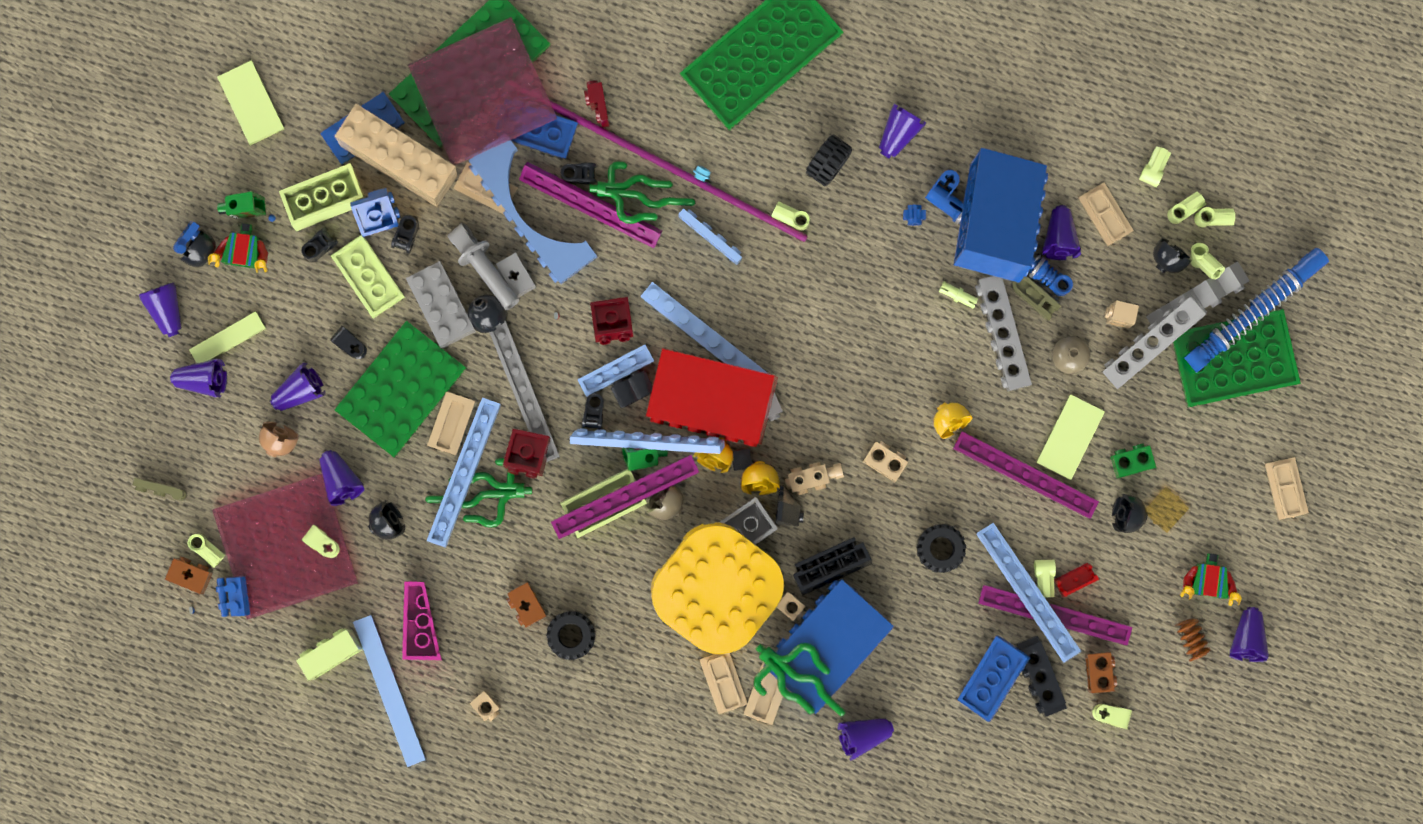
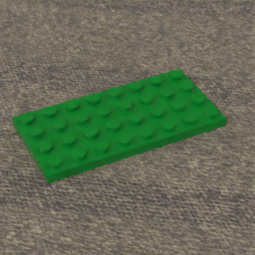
M489 0L389 93V96L441 149L545 52L551 44L508 0Z
M765 0L681 71L680 76L730 131L842 36L844 32L816 0Z

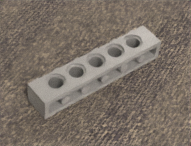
M991 276L979 279L978 285H975L977 295L982 298L983 303L980 304L982 314L987 316L988 322H985L987 332L992 334L993 340L990 341L992 350L997 352L998 358L995 360L998 370H1001L1003 377H1001L1002 387L1006 388L1007 392L1028 387L1032 383L1003 278ZM989 292H994L997 295L996 301L988 299L987 295ZM993 311H1000L1002 319L996 320L993 317ZM999 329L1006 330V338L998 336ZM1009 347L1012 350V356H1005L1003 348ZM1010 365L1017 368L1016 375L1009 374L1008 367Z
M1185 295L1177 302L1179 306L1176 309L1172 310L1170 308L1162 315L1164 317L1159 323L1155 321L1148 327V333L1145 335L1139 334L1133 340L1135 344L1130 348L1125 346L1118 353L1120 356L1116 360L1111 358L1104 364L1103 374L1117 389L1206 315L1207 311L1193 295L1190 297ZM1178 312H1187L1188 319L1180 320ZM1166 323L1171 324L1173 332H1165L1163 325ZM1155 336L1159 342L1157 345H1151L1148 338ZM1134 349H1141L1144 352V356L1137 358L1134 355ZM1126 361L1129 364V369L1122 370L1119 367V362Z

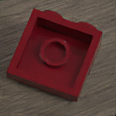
M597 80L586 82L587 90L584 91L586 105L591 107V111L595 110L597 123H601L602 128L609 127L602 82Z
M628 297L590 302L596 343L600 342L602 345H607L612 340L618 339L620 342H627L630 338L634 337Z
M512 429L503 466L508 469L507 472L518 475L519 472H524L527 477L537 479V476H543L547 462L546 454L551 439L550 436Z

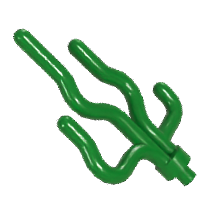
M623 161L614 162L608 167V182L597 181V185L590 184L589 192H596L597 196L613 198L616 201L618 218L627 224H635L642 220L655 221L658 219V215L656 213H638L634 216H627L624 213L622 197L637 198L647 207L654 209L665 205L694 206L696 204V201L692 198L666 197L658 201H652L640 191L626 190L636 182H642L656 188H671L673 183L666 180H653L646 175L640 174L630 177L623 183H615V170L626 169L628 166Z
M497 458L495 464L503 466L504 458ZM477 472L474 474L471 484L483 479L498 490L481 491L470 501H464L461 508H473L484 498H500L497 507V517L494 520H488L480 515H464L463 521L480 523L489 528L497 527L504 520L506 502L511 498H525V494H533V487H526L525 483H514L515 474L507 472V483L498 482L489 473ZM426 496L425 501L427 503H441L444 496Z
M761 643L756 647V650L760 653L758 658L766 664L755 676L753 682L754 688L760 695L765 696L767 694V690L762 686L761 681L772 670L777 675L778 689L781 695L787 700L797 702L807 713L813 714L815 712L813 706L799 694L787 690L784 674L786 672L797 682L813 683L821 699L839 716L845 715V710L827 694L823 682L818 677L811 674H799L787 664L802 651H808L816 667L822 673L828 675L830 669L821 661L819 653L813 645L809 643L798 644L789 654L784 656L777 654L770 646L765 648Z

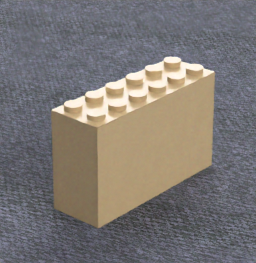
M358 104L354 105L335 135L342 148L438 207L458 176L456 167Z

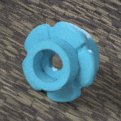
M700 165L697 166L696 170L693 169V172L696 173L694 177L701 181L710 179V170Z

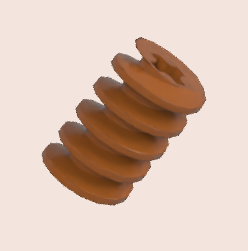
M1198 618L1187 619L1175 624V626H1181L1177 633H1184L1180 640H1187L1183 647L1190 648L1186 655H1193L1189 661L1202 658L1211 651L1210 647H1204L1208 643L1207 640H1201L1205 634L1198 633L1202 627L1195 626L1199 622Z

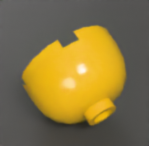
M945 402L937 408L938 411L934 416L933 424L937 434L942 439L953 436V431L960 427L964 429L971 422L972 416L965 406L959 403L947 404Z
M724 440L725 447L720 454L695 452L694 457H698L696 461L712 471H715V468L722 469L720 473H726L733 461V451L727 444V441Z
M763 461L754 462L742 474L741 490L746 494L752 495V491H761L759 495H769L775 493L777 487L780 488L778 473L772 466L765 464Z

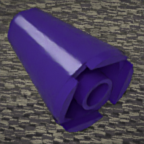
M895 103L891 108L879 145L880 153L889 159L891 156L896 157L926 125L925 121H921V119L901 107L897 110L898 105Z
M1058 205L1051 212L1042 250L1043 256L1046 254L1048 259L1067 260V256H1072V259L1081 255V247L1072 212L1065 205Z
M169 283L139 294V299L162 334H167L168 337L179 334L178 330L182 329L175 283Z
M213 359L175 368L171 373L170 380L176 388L212 397H221L220 393H224L227 386V372L223 371L222 366H225L221 359Z
M307 363L299 365L271 395L270 403L273 408L284 411L324 396L326 392L325 390L322 392L321 389L324 385L316 371L312 367L308 369L306 367Z
M328 450L321 455L322 457L319 460L327 498L332 506L345 504L344 500L349 497L352 501L364 492V484L336 451Z
M1247 607V610L1242 612L1230 648L1231 658L1241 661L1245 658L1249 659V662H1265L1269 658L1263 613L1258 608Z
M886 718L839 723L838 730L842 731L839 739L846 756H851L849 760L860 757L892 737V732H894L893 724Z

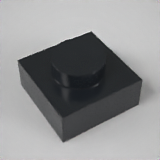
M750 449L733 451L732 463L734 471L743 470L752 465Z

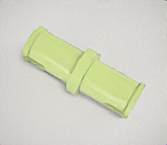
M945 281L939 289L940 293L953 298V301H959L972 309L978 301L977 297L964 292L963 288L960 287L958 289Z

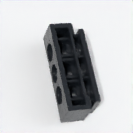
M853 537L796 563L797 573H794L793 576L803 596L832 583L834 580H839L871 565L872 559L864 542L857 545L856 539Z
M1033 636L1014 644L1016 648L1029 656L1033 653L1036 656L1035 663L1030 664L1027 662L1021 672L1024 678L1028 677L1030 682L1028 689L1031 696L1035 695L1038 703H1035L1038 713L1047 717L1067 709L1065 698L1039 637ZM1038 672L1043 674L1041 682H1037L1035 679V675ZM1045 690H1049L1051 693L1048 700L1043 698Z

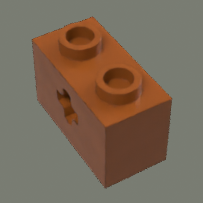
M180 556V559L173 558L165 580L196 593L204 594L213 574L208 571L209 567L199 563L197 566L190 564V559ZM187 571H191V574H193L192 578H188V575H186Z
M529 582L507 593L509 598L506 600L511 609H516L518 613L516 618L521 626L525 625L527 628L547 617ZM523 601H525L526 603L530 602V605L528 606V611L526 609H521Z

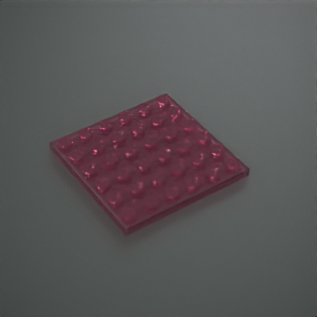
M508 18L407 64L453 165L557 119L512 18Z
M322 474L212 510L233 577H246L250 615L246 616L247 620L358 584L335 508L327 498ZM313 524L338 543L340 552L336 557H325L302 541V538ZM330 545L326 546L327 552L333 551Z

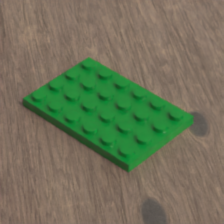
M1284 309L1269 312V316H1264L1263 321L1258 320L1257 326L1252 325V330L1246 329V335L1240 334V340L1234 339V345L1230 344V348L1226 352L1222 351L1215 358H1211V361L1197 373L1184 357L1197 346H1200L1201 343H1204L1205 340H1208L1210 333L1215 328L1219 331L1223 330L1221 323L1225 326L1229 325V323L1225 321L1188 329L1173 342L1187 408L1301 384Z
M406 321L335 408V411L395 458L442 400L445 393L450 390L467 368Z

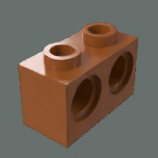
M1111 652L1085 654L1089 693L1114 692V687H1117L1116 675H1113L1115 658L1111 656ZM1100 657L1105 660L1103 668H1098L1096 665V661ZM1101 677L1107 679V685L1103 688L1098 685V680Z

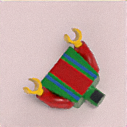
M241 223L240 234L230 233L228 237H225L214 253L208 256V265L215 261V267H219L221 260L224 265L254 268L257 273L260 268H263L264 272H267L266 264L269 254L264 242L259 237L251 235L253 225Z
M1207 553L1206 564H1196L1184 576L1183 590L1180 593V597H1183L1185 593L1189 595V600L1193 595L1228 599L1229 596L1228 604L1232 606L1233 600H1236L1238 605H1240L1242 599L1241 595L1238 594L1231 573L1227 571V567L1217 566L1219 557L1217 554Z

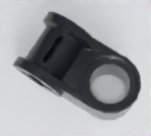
M565 164L561 168V179L570 184H596L595 168L597 164ZM572 170L575 175L572 178H567L564 172Z
M406 215L401 218L393 237L391 248L396 247L410 254L419 229V223L414 217ZM408 220H413V228L407 230L405 223Z
M326 227L319 230L314 237L302 246L301 252L307 261H317L338 244V240L333 239L327 232L328 229ZM315 248V254L307 256L306 252L308 249Z
M341 326L330 339L333 344L355 359H362L367 354L366 346L344 326ZM355 346L358 347V349L360 350L359 353L355 352Z
M593 393L587 397L582 428L602 429L604 399L601 395ZM593 397H598L601 401L600 405L596 408L590 405V400Z

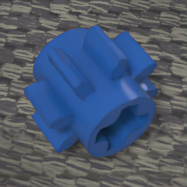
M908 205L907 210L903 211V221L908 220L909 226L922 225V220H926V210H922V205Z

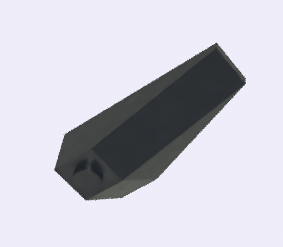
M780 485L775 524L798 527L799 523H803L804 511H800L801 506L785 486Z

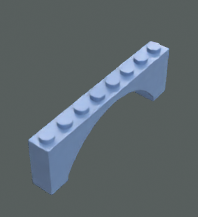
M505 133L469 160L471 164L469 168L475 176L479 174L482 178L480 183L486 191L490 189L494 194L491 198L496 205H502L506 210L503 214L509 222L513 220L517 225L514 229L519 236L522 237L524 235L528 242L525 244L531 252L536 251L540 257L537 260L543 268L546 266L551 271L549 276L555 283L558 281L562 284L595 260L597 255L586 240L583 243H565L552 240L537 233L522 220L512 202L509 186L511 163L514 154L518 150Z

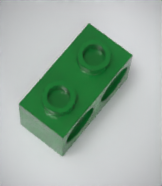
M1144 443L1133 446V450L1126 452L1125 448L1114 451L1115 455L1110 457L1116 479L1157 468L1150 445L1145 447ZM1140 452L1146 455L1144 463L1139 462L1137 458ZM1120 458H1125L1128 461L1126 468H1122L1119 465Z

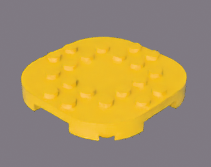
M714 522V524H702L690 530L683 537L684 540L663 567L656 571L651 584V598L658 616L673 630L703 651L713 654H727L745 646L778 606L784 588L783 575L770 554L763 551L734 527Z

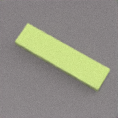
M255 311L189 349L196 363L209 361L265 330L266 327Z

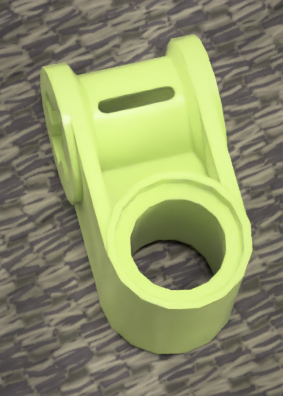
M314 524L302 538L304 543L325 557L334 558L340 552L338 543ZM327 545L331 546V548L333 549L332 552H327Z
M1097 704L1092 710V715L1098 721L1128 729L1132 710ZM1104 709V711L1106 712V716L1100 715L1099 711H1103Z

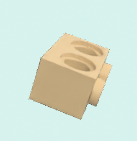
M1116 300L1106 308L1104 318H1107L1106 324L1129 329L1135 325L1139 306Z
M882 441L880 443L875 442L863 463L895 483L908 464L905 460L906 456L898 451L893 453L889 450L890 446ZM876 450H880L883 453V459L880 461L875 460L873 457V452ZM893 460L897 461L900 465L897 471H893L889 467V463Z

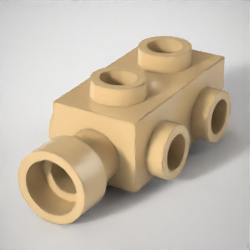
M820 462L810 464L809 469L802 470V467L790 469L791 473L788 474L785 482L787 489H792V493L796 492L798 496L808 493L807 489L815 487L816 491L827 488L826 484L830 483L829 479L844 478L840 463L826 468L825 464L821 465ZM817 472L822 475V478L819 480L814 477V474ZM798 477L803 479V483L800 485L795 481Z

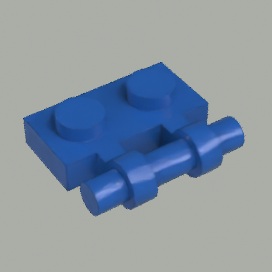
M190 221L173 246L176 253L183 254L186 251V243L190 239L194 241L200 233L198 230L200 226Z
M224 577L217 578L216 592L219 594L220 603H218V609L221 610V617L229 616L228 609H230L231 616L250 615L246 577L226 578L227 585H225ZM226 592H228L229 602H227Z

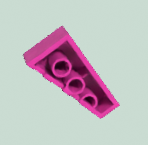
M404 582L402 660H441L424 582Z

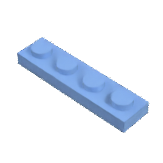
M684 208L678 214L680 219L733 263L739 264L742 257L740 256L741 252L736 247H729L726 244L727 240L723 236L712 233V228L704 221L700 223L696 219L697 215L691 210L686 211Z
M643 345L578 379V382L586 397H588L590 394L596 393L613 384V382L653 363L654 360L646 345Z

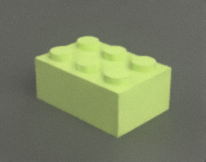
M342 628L332 634L334 638L330 640L329 638L317 643L316 649H307L299 654L300 658L296 661L308 681L318 678L363 650L352 629L346 630V628Z

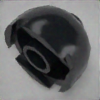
M201 228L200 233L194 241H191L180 260L192 267L204 266L208 262V256L213 254L216 249L214 238Z
M1162 237L1153 251V257L1157 263L1156 268L1163 273H1166V271L1179 273L1186 269L1192 262L1189 259L1190 257L1175 244L1169 245V240Z
M484 294L478 296L470 303L468 317L478 332L489 333L496 330L495 327L499 323L502 325L505 322L507 310L504 309L494 295Z
M1122 494V498L1118 497L1113 505L1112 516L1116 514L1115 523H1112L1115 531L1122 533L1138 531L1147 520L1146 507L1143 501L1135 496Z
M384 500L370 511L368 527L370 532L377 537L391 540L405 532V525L402 526L398 519H403L398 508L392 502L386 503L387 500Z

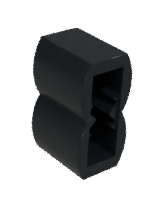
M636 370L630 374L631 378L625 381L621 378L613 382L614 386L611 387V390L621 409L651 394L653 385L645 371Z

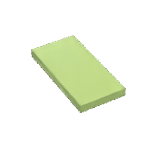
M252 61L217 77L250 145L285 129Z
M362 235L330 255L373 319L405 298Z
M1070 394L1036 463L1072 480L1105 411Z

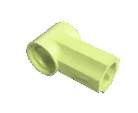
M1156 146L1139 180L1157 187L1164 174L1163 170L1171 153L1162 147Z
M1198 191L1168 211V220L1173 224L1181 223L1206 206L1205 199ZM1174 210H1179L1182 214V217H1176L1174 214Z
M779 201L771 216L794 227L798 231L807 229L810 221L809 215L806 212L796 210ZM798 217L805 218L806 223L804 225H798L796 223V219Z
M1205 207L1195 214L1194 221L1199 227L1233 226L1235 212L1234 209H1212ZM1202 213L1208 216V221L1202 219Z
M1196 243L1192 246L1191 265L1195 268H1200L1211 279L1216 280L1224 272L1225 267L1209 253L1208 246L1203 243Z
M194 534L189 537L188 547L200 555L212 567L215 568L225 557V554L207 540L203 534ZM196 537L202 540L200 548H196L193 544V540Z
M1035 560L1034 574L1037 577L1038 589L1044 598L1055 597V560Z

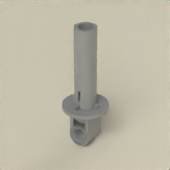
M463 222L460 223L447 235L449 240L462 254L458 263L460 266L471 263L504 309H511L519 302V299L485 255L490 245L489 242L486 240L478 242L469 227Z

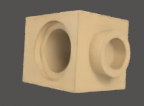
M787 592L776 608L792 621L795 619L799 621L805 614L803 609L806 606ZM789 602H794L797 605L795 613L787 611L786 606Z
M486 690L470 703L484 721L487 719L492 721L500 714L498 710L501 707ZM483 702L491 704L492 709L489 713H485L482 710Z

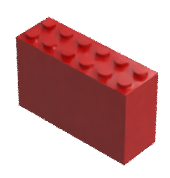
M662 349L646 417H650V422L664 425V421L669 422L668 426L682 429L683 426H687V431L701 434V430L707 431L706 435L719 438L720 435H724V440L738 443L740 439L744 440L743 444L757 447V444L762 445L778 377Z

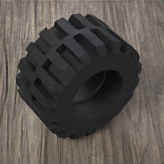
M834 134L829 136L812 158L806 169V174L824 187L829 185L851 155L852 147Z
M937 524L929 527L919 537L916 546L917 556L921 564L925 568L939 573L956 569L966 556L965 550L967 546L964 542V536L962 537L959 530L947 524ZM938 537L947 538L953 547L952 554L945 560L934 558L930 551L932 541Z
M567 611L558 614L552 619L547 628L546 639L548 646L558 657L566 660H575L585 656L592 649L596 639L593 623L587 616L579 612ZM567 624H575L582 630V640L575 647L565 646L560 640V631Z

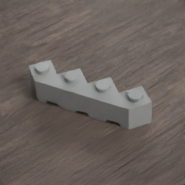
M1236 262L1227 267L1216 280L1207 279L1147 315L1146 318L1150 324L1155 321L1159 323L1164 319L1162 315L1170 308L1172 310L1176 309L1179 306L1177 302L1185 295L1187 297L1193 295L1203 308L1209 305L1213 308L1222 302V297L1232 291L1236 294L1245 289L1244 284L1250 280L1239 262ZM1179 311L1178 318L1186 320L1188 318L1187 312ZM1166 323L1163 325V330L1171 333L1173 332V326Z

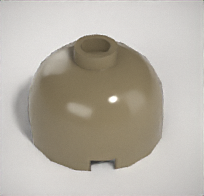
M1067 336L1060 339L1052 350L1054 366L1065 374L1081 372L1090 360V349L1087 343L1076 336Z
M674 484L658 494H653L647 505V509H649L647 512L660 520H668L674 516L677 517L683 510V495L680 489Z

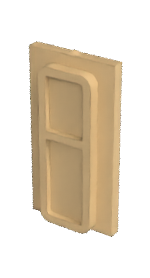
M467 162L453 189L503 214L506 210L502 205H496L491 198L494 194L490 189L488 191L484 189L480 183L482 178L479 174L476 176L469 168L471 164ZM509 183L510 194L513 199L518 187Z
M1105 183L1090 189L1089 192L1078 197L1107 247L1134 231Z
M446 391L427 446L457 456L476 401Z
M1295 457L1265 464L1278 520L1294 518L1295 516L1309 513Z
M730 653L712 654L700 659L718 714L747 705Z
M762 662L760 671L763 668V665L765 664L764 662ZM769 672L761 681L762 686L767 690V694L762 696L753 687L743 715L773 725L783 696L778 689V679Z

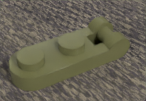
M1023 277L1020 282H1012L1013 291L1045 320L1049 321L1052 318V314L1061 308L1058 302L1030 278ZM1045 302L1050 305L1046 310L1042 307Z
M134 478L132 483L133 486H136L135 490L147 492V489L154 490V495L165 497L166 494H170L173 499L183 501L187 497V493L183 489Z

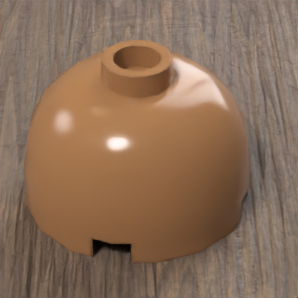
M267 421L263 423L259 434V442L269 456L277 457L292 452L299 439L298 433L283 425L284 429L276 426L277 422Z

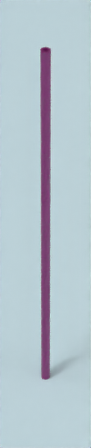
M514 81L508 85L511 89L574 122H578V124L803 242L806 241L808 235L717 187L697 179L694 175Z

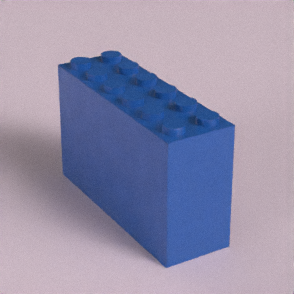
M985 148L979 150L969 167L954 266L1015 282H1020L1023 277H1027L1029 270L1033 269L1036 260L1033 255L1038 246L1036 235L1039 234L1041 224L1038 222L1043 213L1041 202L1046 194V190L1043 189L1048 179V173H1046L1047 165Z
M842 579L839 581L834 580L827 588L829 593L826 596L821 595L815 601L817 606L813 610L808 609L801 617L804 619L800 625L795 624L789 630L791 635L787 639L782 638L776 645L778 648L776 653L782 656L789 654L798 644L809 643L817 649L821 661L829 667L830 673L828 675H825L816 667L808 651H802L787 664L799 674H811L818 677L823 682L825 691L831 697L894 628L889 621ZM771 670L770 673L778 679L777 675ZM784 672L786 688L802 696L814 707V713L817 714L826 703L818 695L816 686L811 682H797Z

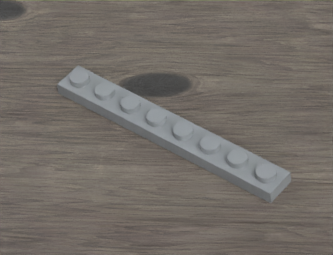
M505 320L502 325L499 323L495 327L496 330L489 333L528 431L550 436L551 438L546 454L547 462L560 456Z

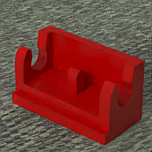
M1086 563L1054 579V583L1062 597H1066L1099 580L1098 576L1094 574L1091 564Z

